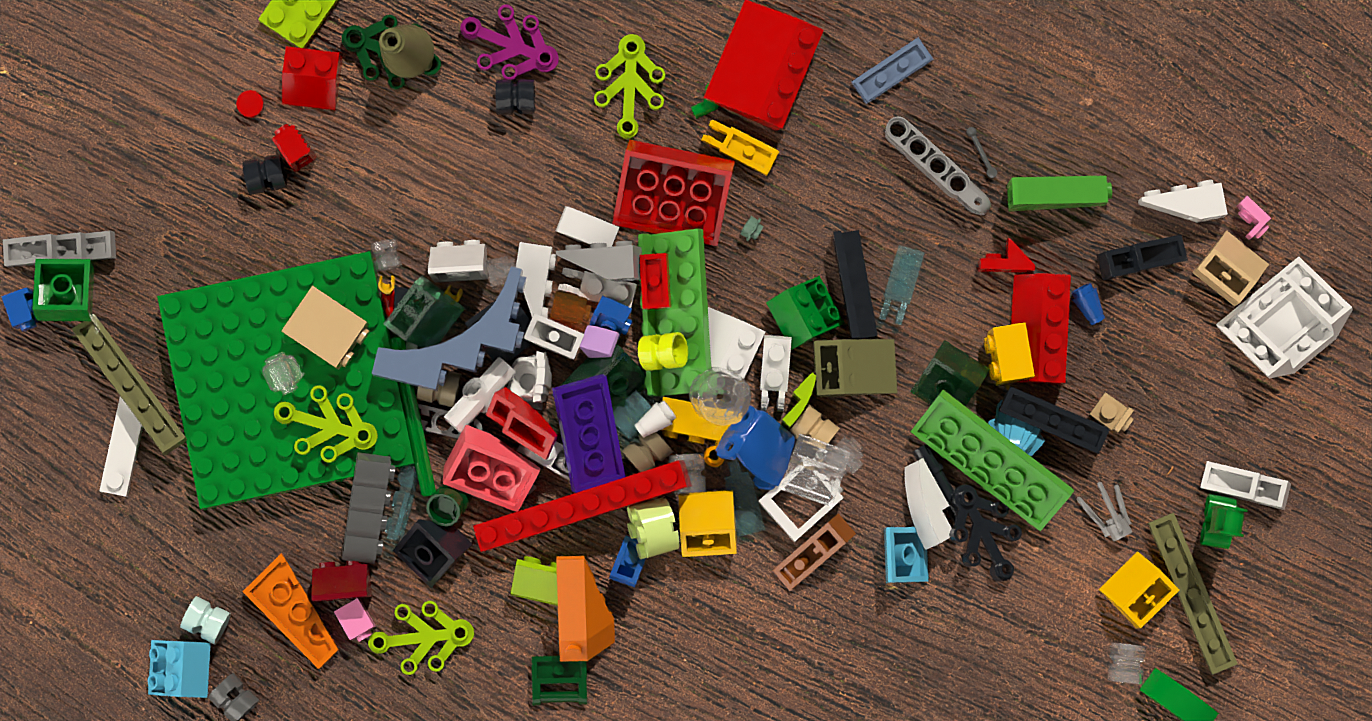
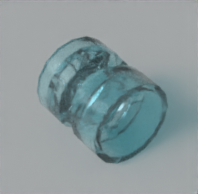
M634 391L625 400L626 405L624 407L618 406L613 410L616 426L631 442L640 434L635 424L651 409V405L637 391Z

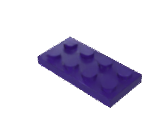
M604 374L552 388L572 492L577 493L624 478L625 472L607 377Z

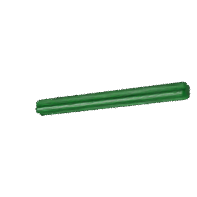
M403 337L390 339L391 349L406 350ZM398 382L421 495L424 497L431 496L436 492L415 388L413 385Z

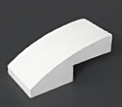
M565 206L556 228V232L589 245L592 243H607V247H612L619 227L567 206Z

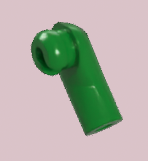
M704 99L703 102L692 106L691 110L695 118L698 119L716 111L719 105Z

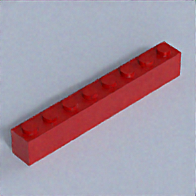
M678 460L474 525L473 528L480 551H490L692 487L685 461Z

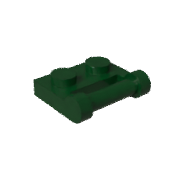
M532 656L533 706H541V703L579 702V705H587V661H560V656ZM578 683L579 691L541 692V684Z

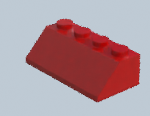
M1049 273L1013 275L1011 325L1026 323L1035 375L1031 379L1013 383L1060 386L1065 384L1071 275Z

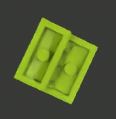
M813 372L792 394V397L798 403L781 421L788 430L798 420L810 399L816 380V375Z

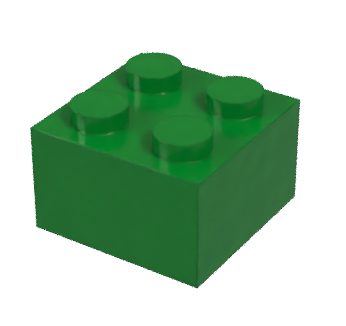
M35 259L33 312L37 321H92L94 268L90 259Z

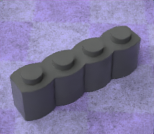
M357 453L342 549V560L375 564L376 556L382 555L383 540H379L380 531L385 532L387 515H383L384 506L389 507L391 491L387 490L388 481L393 482L395 465H391L389 456Z

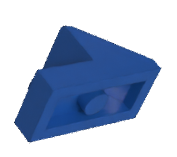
M625 535L609 579L636 587L646 558L640 559L636 549L637 539H631V537Z

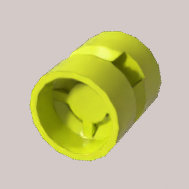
M680 332L665 333L662 336L657 334L643 336L638 344V357L642 368L646 371L661 370L663 366L668 369L684 367L688 360V346L684 335Z

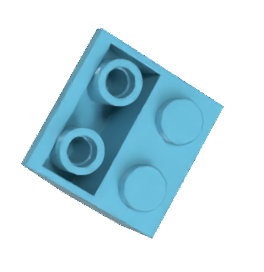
M151 640L148 695L207 698L211 643Z

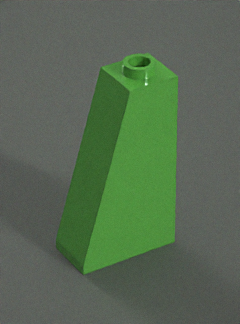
M1107 176L1014 177L1007 184L1008 212L1105 206L1108 203V199H1112L1111 182L1107 183Z

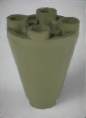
M404 24L386 29L379 38L381 56L384 65L391 73L401 78H413L431 68L434 58V44L427 31L416 25Z

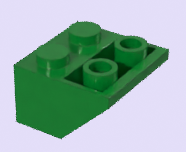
M820 276L791 287L766 302L783 336L792 337L791 350L809 343L844 324L840 312Z

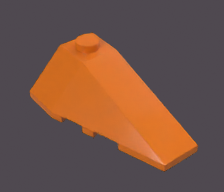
M556 556L560 661H588L615 643L614 617L605 604V598L596 585V579L585 557Z

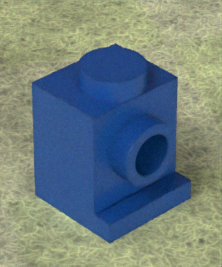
M28 287L1 296L12 327L21 329V331L37 327L36 322H38L33 312V299H29L33 295V291Z
M602 296L589 325L618 332L619 339L621 334L627 335L633 321L629 319L632 308Z

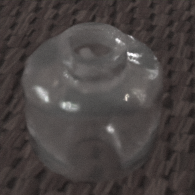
M281 352L265 360L266 365L262 368V373L271 391H282L283 395L298 389L297 383L300 382L303 375L294 356Z

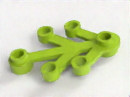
M634 34L624 36L619 42V52L606 64L597 66L595 70L598 80L607 81L611 78L612 72L626 61L625 72L604 91H598L594 96V102L596 106L605 108L610 104V100L624 88L623 118L617 124V131L620 137L627 140L634 138L639 131L638 123L634 119L635 88L648 101V106L652 110H660L664 105L663 96L654 93L636 73V63L638 62L649 73L651 82L655 84H660L665 80V71L663 68L655 66L644 54L645 43L641 37ZM629 43L636 44L637 49L634 52L627 50ZM606 68L609 74L606 77H601L598 74L600 69ZM660 71L663 75L662 78L659 80L652 77L653 72ZM605 95L607 97L606 103L600 104L597 101L598 96ZM654 97H657L661 100V104L659 106H653L651 104V100ZM625 123L633 125V129L629 132L624 131L622 127Z
M323 386L313 387L310 396L319 404L326 419L297 411L295 406L289 402H281L274 409L276 420L282 424H290L295 421L322 429V431L307 439L300 438L295 442V451L301 455H307L312 448L338 434L349 438L334 447H324L321 450V458L325 462L332 463L336 461L338 456L354 447L361 450L370 449L377 442V430L370 423L362 422L354 407L353 397L347 393L338 396L337 405L342 410H345L352 427L341 424L327 398L328 392ZM317 389L324 391V396L321 399H316L314 396ZM343 397H349L350 404L347 407H343L340 403ZM286 407L289 409L290 414L288 417L283 418L280 415V411ZM361 431L368 432L367 440L361 441L359 439ZM307 442L308 449L301 452L298 449L299 443ZM332 449L334 457L328 460L324 456L325 451Z
M426 601L422 605V613L427 617H434L446 628L434 630L412 613L408 605L400 604L395 608L396 618L405 620L419 632L388 636L384 632H375L370 636L368 645L374 653L382 654L387 652L390 647L421 643L410 658L403 660L401 663L402 672L406 675H412L417 671L418 664L436 641L448 640L438 655H434L428 660V667L432 671L437 672L444 668L445 661L457 646H466L473 640L474 628L471 623L463 619L454 621L439 609L437 603ZM433 604L435 612L427 614L425 611L426 605ZM401 607H405L408 610V615L404 618L398 614V610ZM461 627L465 630L463 638H458L455 635L457 628ZM378 637L384 640V645L381 648H377L374 645V641ZM434 658L441 660V666L438 669L433 668L431 665ZM408 661L414 664V669L411 672H407L404 668L405 663Z

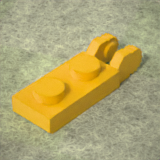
M710 121L709 126L713 130L727 136L723 143L709 135H703L701 141L765 176L768 175L779 154L778 150L733 127L729 128L717 121Z

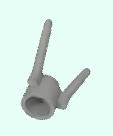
M1102 482L1097 483L1112 516L1106 520L1107 526L1081 497H1077V502L1100 527L1105 537L1110 535L1113 541H1117L1132 533L1129 526L1132 523L1127 515L1119 485H1115L1114 489L1121 514L1116 513Z

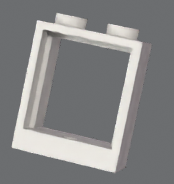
M808 457L804 459L781 480L779 486H775L774 489L770 490L758 501L793 542L800 538L844 498L840 494L843 492V489L834 479L830 481L826 479L822 474L825 469L815 458L812 461ZM807 468L833 499L798 529L772 498Z

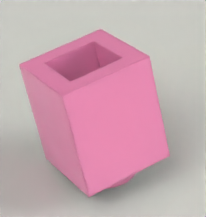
M360 598L334 611L350 640L357 638L358 642H361L373 634L371 629L375 628L376 625Z

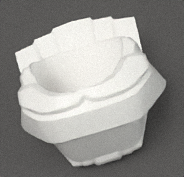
M537 351L535 355L519 357L514 361L511 367L516 374L509 381L508 389L533 408L542 410L543 402H546L547 395H549V390L551 389L552 374L546 352Z

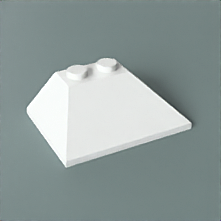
M1297 257L1219 321L1216 326L1270 379L1294 374L1336 340L1353 309L1300 257Z

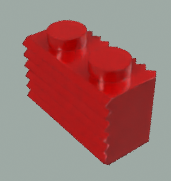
M285 124L274 132L276 136L272 140L294 172H298L316 160V154L295 125L289 126Z

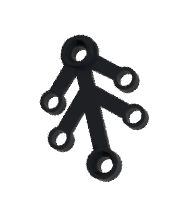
M970 485L958 486L952 494V503L957 508L954 526L950 530L949 536L954 543L965 542L968 539L965 523L967 516L970 518L972 526L967 549L962 556L963 564L966 567H975L980 564L981 555L978 552L981 539L993 562L990 566L992 579L997 582L1011 579L1014 574V566L1010 561L1003 558L991 533L1004 537L1008 542H1013L1021 538V528L1017 525L1005 526L982 518L978 509L991 512L995 518H1001L1009 513V507L1001 501L992 502L978 497L976 490ZM965 493L968 496V502L964 499ZM998 505L1002 507L1001 514L997 510ZM1011 529H1013L1015 533L1014 538L1010 535ZM957 530L961 532V539L956 535ZM970 554L974 557L973 563L969 560ZM1003 565L1006 568V574L1002 571Z

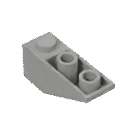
M618 241L616 246L607 247V243H592L590 248L581 249V245H566L565 250L556 251L557 256L608 280L616 282L641 280L639 255H642V248L632 245V241Z

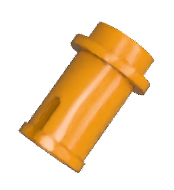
M710 446L704 452V461L710 467H718L725 460L720 457L717 460L709 458V454L715 451L717 446Z

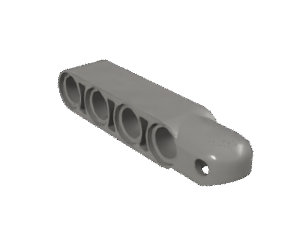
M893 117L889 120L885 128L886 139L949 197L955 198L969 212L985 215L990 210L991 202L987 195L970 181L965 172L903 117ZM895 124L901 125L904 128L905 134L895 137L890 132V127ZM915 142L921 143L925 151L921 155H915L911 152L910 145ZM935 160L942 162L944 171L942 173L933 172L930 168V163ZM952 179L962 180L964 189L959 192L954 191L950 186V181ZM974 201H978L980 205H976Z

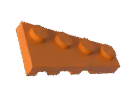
M283 553L242 591L318 669L339 651Z

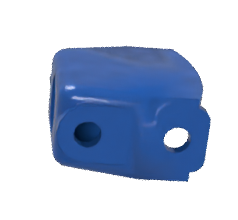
M746 406L724 432L715 451L721 459L734 460L738 457L741 463L755 475L753 482L757 488L772 490L775 486H779L788 468L795 436L765 411L757 410L753 406Z

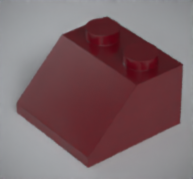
M346 561V566L337 567L335 562L319 563V568L312 569V601L322 602L372 597L370 565L357 561Z

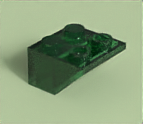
M421 276L414 282L384 322V325L403 340L427 348L440 343L465 308L424 276Z

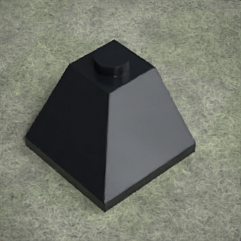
M419 519L392 551L432 588L462 558L473 543L454 525L441 526L433 521Z

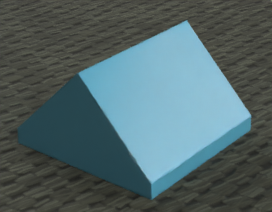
M915 527L884 528L886 583L929 582L927 550L924 549Z

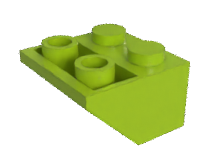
M524 556L523 560L517 559L511 595L558 606L557 564L551 562L550 566L541 565L540 559Z

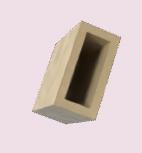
M314 286L310 288L282 329L283 333L338 370L341 366L346 367L354 356V353L351 351L357 343L361 345L370 331L367 329L369 324Z

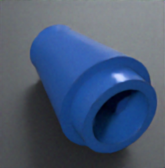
M1087 283L1071 292L1074 297L1072 301L1091 325L1105 319L1096 287L1093 288L1091 283Z

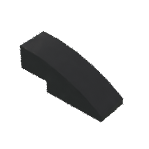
M1181 234L1108 250L1096 255L1103 281L1188 261Z

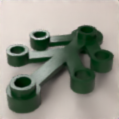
M389 14L385 15L381 21L366 28L358 25L346 28L342 34V43L348 51L356 52L364 69L363 75L365 79L369 82H375L380 77L379 69L371 63L366 51L368 49L377 52L389 77L388 83L391 89L395 91L402 90L405 86L404 78L389 71L384 65L379 41L371 39V37L389 29L385 26V22L388 19L395 21L393 27L398 26L396 17ZM416 23L410 24V25H416V26L422 28L419 24H416ZM354 35L360 36V41L357 44L351 43V37ZM435 54L432 62L436 63V68L424 71L423 73L426 76H435L441 71V61ZM369 69L376 70V75L372 78L367 76ZM394 78H400L402 81L397 87L392 85Z

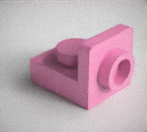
M1248 196L1236 206L1240 210L1238 214L1243 220L1249 224L1251 222L1255 224L1245 237L1248 240L1253 236L1256 238L1261 237L1269 228L1266 223L1271 218Z

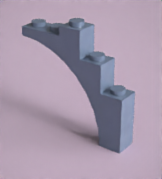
M511 266L505 285L493 306L477 323L461 335L442 344L423 349L394 350L378 347L372 375L438 391L439 385L444 386L447 376V370L443 369L444 365L476 372L477 367L483 366L486 351H482V346L515 353L516 348H521L524 332H520V325L511 323L512 318L517 319L520 303H516L518 292L523 293L527 277L522 276L523 270Z

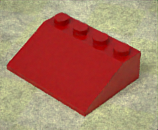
M744 0L703 98L774 131L782 129L824 30L799 18L749 0Z
M629 139L625 151L612 224L654 234L703 229L704 244L718 246L735 161Z

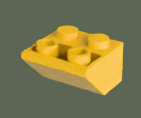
M1025 322L994 327L987 332V337L984 338V347L986 354H991L992 362L988 365L990 379L995 380L996 386L1031 379L1035 376Z
M733 490L679 494L682 557L737 554Z
M1138 551L1098 589L1136 629L1142 628L1179 591L1160 569Z

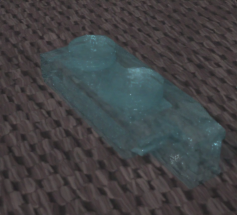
M738 460L728 462L731 476L725 477L726 491L733 490L738 536L741 537L764 531V523L753 482L748 471L741 472Z

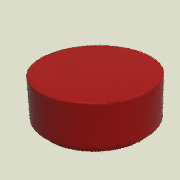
M247 90L238 96L236 106L244 117L255 118L263 112L264 100L258 92Z

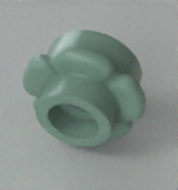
M750 216L740 234L746 237V241H749L750 238L756 240L764 226L759 224L761 222L760 217L756 219Z

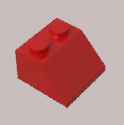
M286 46L282 70V104L336 111L343 59L340 53Z

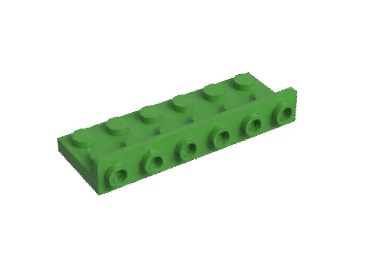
M703 229L652 235L639 234L637 246L642 248V255L668 253L671 308L644 310L642 308L641 295L640 306L643 312L642 334L643 336L656 334L662 336L665 333L680 332L684 335L688 346V360L684 367L668 369L663 366L661 370L646 371L645 387L648 396L664 397L713 392Z
M942 390L910 431L919 440L930 446L940 456L947 459L965 475L977 482L1039 531L1045 527L1074 492L1073 488L944 390Z

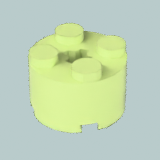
M657 498L627 507L628 516L631 523L627 524L631 539L636 538L638 541L636 549L640 559L679 549L678 530L674 531L672 523L675 522V518L666 498Z

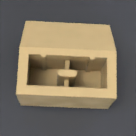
M1226 231L1192 273L1235 307L1257 283L1269 264Z

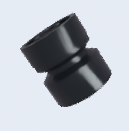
M511 79L496 80L497 115H512L514 110H517L519 114H535L534 79H519L516 84Z
M280 154L265 156L263 161H260L258 158L242 161L244 179L249 195L264 193L266 188H270L272 191L287 188L284 164Z

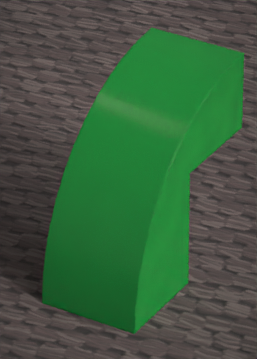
M1157 668L1153 670L1140 688V691L1147 697L1170 711L1181 721H1214L1219 714L1195 694Z

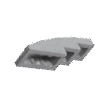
M79 232L3 239L4 266L35 265V259H90L91 261L116 259L115 232Z

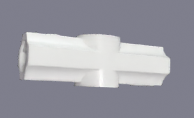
M498 357L480 378H473L465 384L462 390V398L444 416V419L461 433L465 425H469L480 412H487L494 393L501 390L516 374L514 369Z

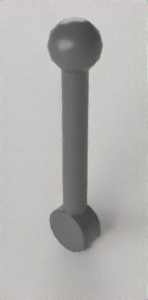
M974 127L967 128L966 134L972 138L987 168V177L991 179L996 177L997 170L991 166L976 136L977 130Z

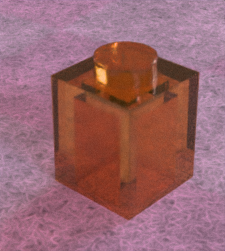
M556 291L550 319L583 327L584 321L589 322L592 306L587 305L588 298Z

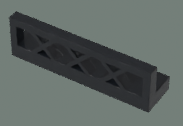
M859 230L843 233L835 231L832 234L850 339L877 337L878 333Z
M1005 385L1003 392L1006 394L998 411L1093 452L1100 453L1109 433V428L1013 386Z

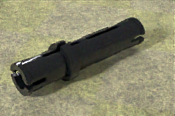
M924 444L912 451L917 460L924 459L949 504L945 509L952 522H955L957 508L952 503L954 489L942 470L944 468L943 465L937 462L929 446Z

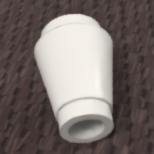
M665 401L661 403L656 402L639 422L635 424V427L641 436L645 438L647 435L672 425V421L677 417Z

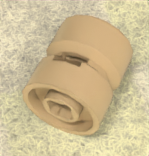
M809 405L789 432L798 441L805 440L807 447L819 456L840 428L829 419L823 421L821 419L822 414Z

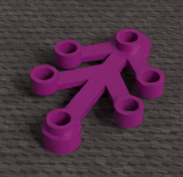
M502 5L498 9V16L505 23L510 38L482 27L480 21L474 17H468L462 21L460 30L466 39L476 40L477 38H482L506 48L491 55L481 54L477 58V65L482 71H489L494 65L518 55H523L530 59L516 66L513 64L505 65L502 68V76L505 80L511 79L514 81L519 75L534 69L541 72H550L558 65V53L553 47L545 45L539 30L538 18L534 15H527L523 19V27L527 32H530L535 48L524 44L514 20V10L510 5ZM504 9L511 11V15L508 18H504L501 15ZM529 19L536 21V25L533 28L526 26V22ZM469 23L476 25V29L473 32L466 30V26ZM543 54H548L550 60L547 63H543L540 57ZM483 58L490 60V64L487 67L480 65V61ZM508 68H512L515 70V74L512 77H507L505 71Z

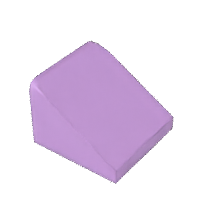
M587 325L580 349L589 358L611 357L619 333Z

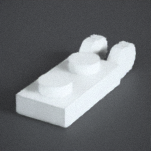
M563 268L562 274L566 277L582 279L580 289L568 284H559L558 291L576 295L580 299L599 303L602 296H606L630 308L632 307L637 284L627 281L616 282L587 271L583 273Z
M764 335L760 390H762L761 410H767L769 405L768 390L779 391L776 407L778 408L777 411L784 412L792 337Z

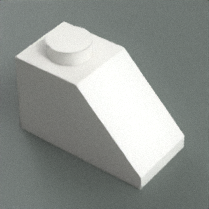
M534 313L524 339L563 357L574 359L584 334Z

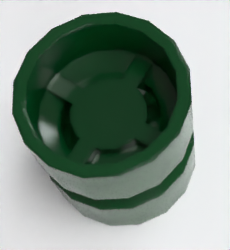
M442 483L427 502L426 510L428 516L438 525H453L472 502V495Z

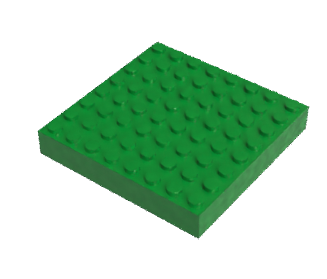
M371 251L157 296L200 509L208 510L354 479L357 453L389 456L391 465H395V470L415 466L398 382L372 375L378 347L391 349L389 343L391 338L382 306L381 291L378 287L379 280L374 256ZM312 286L369 324L367 328L370 331L361 345L359 343L355 345L351 351L354 353L353 358L346 367L341 366L339 370L282 332V329ZM323 386L328 392L327 398L341 424L352 427L345 410H342L337 405L338 396L347 393L353 397L354 407L362 422L370 423L377 430V442L370 449L361 450L354 447L338 456L336 461L332 463L325 462L321 458V450L326 446L334 447L349 438L338 434L312 448L307 455H301L295 451V442L300 438L307 439L322 431V429L295 421L290 424H282L276 420L274 409L281 402H289L295 406L297 411L326 419L319 404L310 396L313 387ZM317 389L314 393L315 398L321 399L324 396V391ZM349 397L341 399L340 403L343 407H347L350 404ZM286 407L280 411V415L283 418L288 417L290 414L289 409ZM367 431L359 433L361 441L368 439L369 434ZM307 442L299 443L298 449L301 452L308 449ZM332 449L326 450L325 458L328 460L332 459L334 451Z

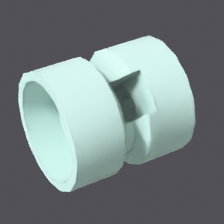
M196 596L188 607L180 628L192 634L200 632L202 639L215 645L221 638L230 620L231 613L219 607L212 609L211 603Z

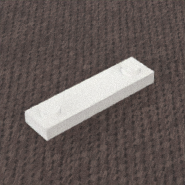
M121 397L118 403L100 491L128 497L143 427Z

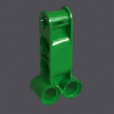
M1208 494L1204 509L1205 519L1201 529L1200 544L1229 549L1232 537H1244V534L1241 533L1244 513L1248 512V509L1238 508L1236 498Z

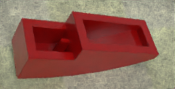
M505 387L495 392L486 416L502 425V432L543 459H548L557 439V434L531 405Z

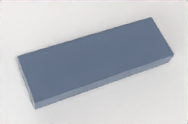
M918 37L851 83L867 105L932 62L933 58Z

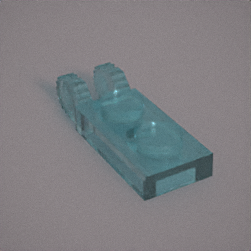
M898 245L883 296L885 300L880 313V319L885 320L888 317L890 302L893 300L901 303L895 319L897 324H902L907 305L910 304L925 252Z
M410 465L403 466L397 479L401 486L400 490L395 491L392 506L395 507L393 517H389L386 523L385 533H388L387 539L400 542L404 537L418 483L416 468Z

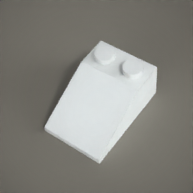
M480 240L464 241V245L453 246V242H438L437 247L430 248L429 276L434 282L488 279L486 245L480 244Z
M708 307L711 369L743 383L764 338L765 331Z

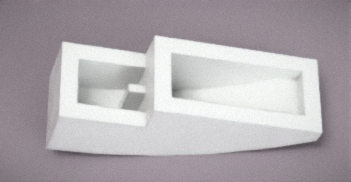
M922 458L905 467V487L911 518L924 549L927 550L950 538L949 533L952 528L942 511L949 504Z
M1207 461L1200 488L1285 510L1291 483L1264 476L1260 473Z

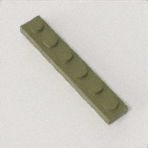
M95 314L92 315V321H83L72 328L75 336L164 456L187 441L184 434Z
M1171 513L1147 523L1171 581L1179 589L1177 595L1211 675L1237 665L1238 663L1175 514Z

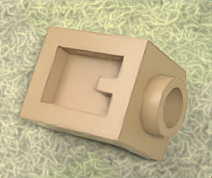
M1105 392L1089 416L1116 434L1120 429L1125 432L1134 419L1130 415L1134 410L1130 407H1125Z

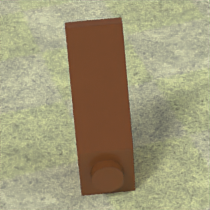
M838 513L772 571L791 591L855 536L856 533Z

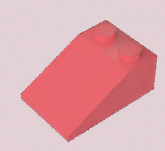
M465 425L444 465L443 484L518 512L540 472V467L492 434Z

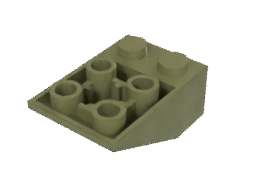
M894 339L814 341L816 398L897 394Z

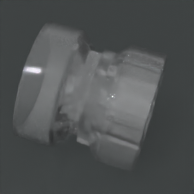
M388 239L370 244L372 253L376 256L374 265L377 272L392 270L402 266L401 258L397 256L396 252L398 249L397 239Z

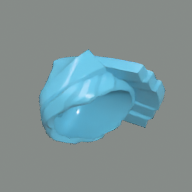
M1001 400L997 404L995 419L990 420L989 425L1032 457L1045 442L1041 435L1042 429L998 411L1002 403Z

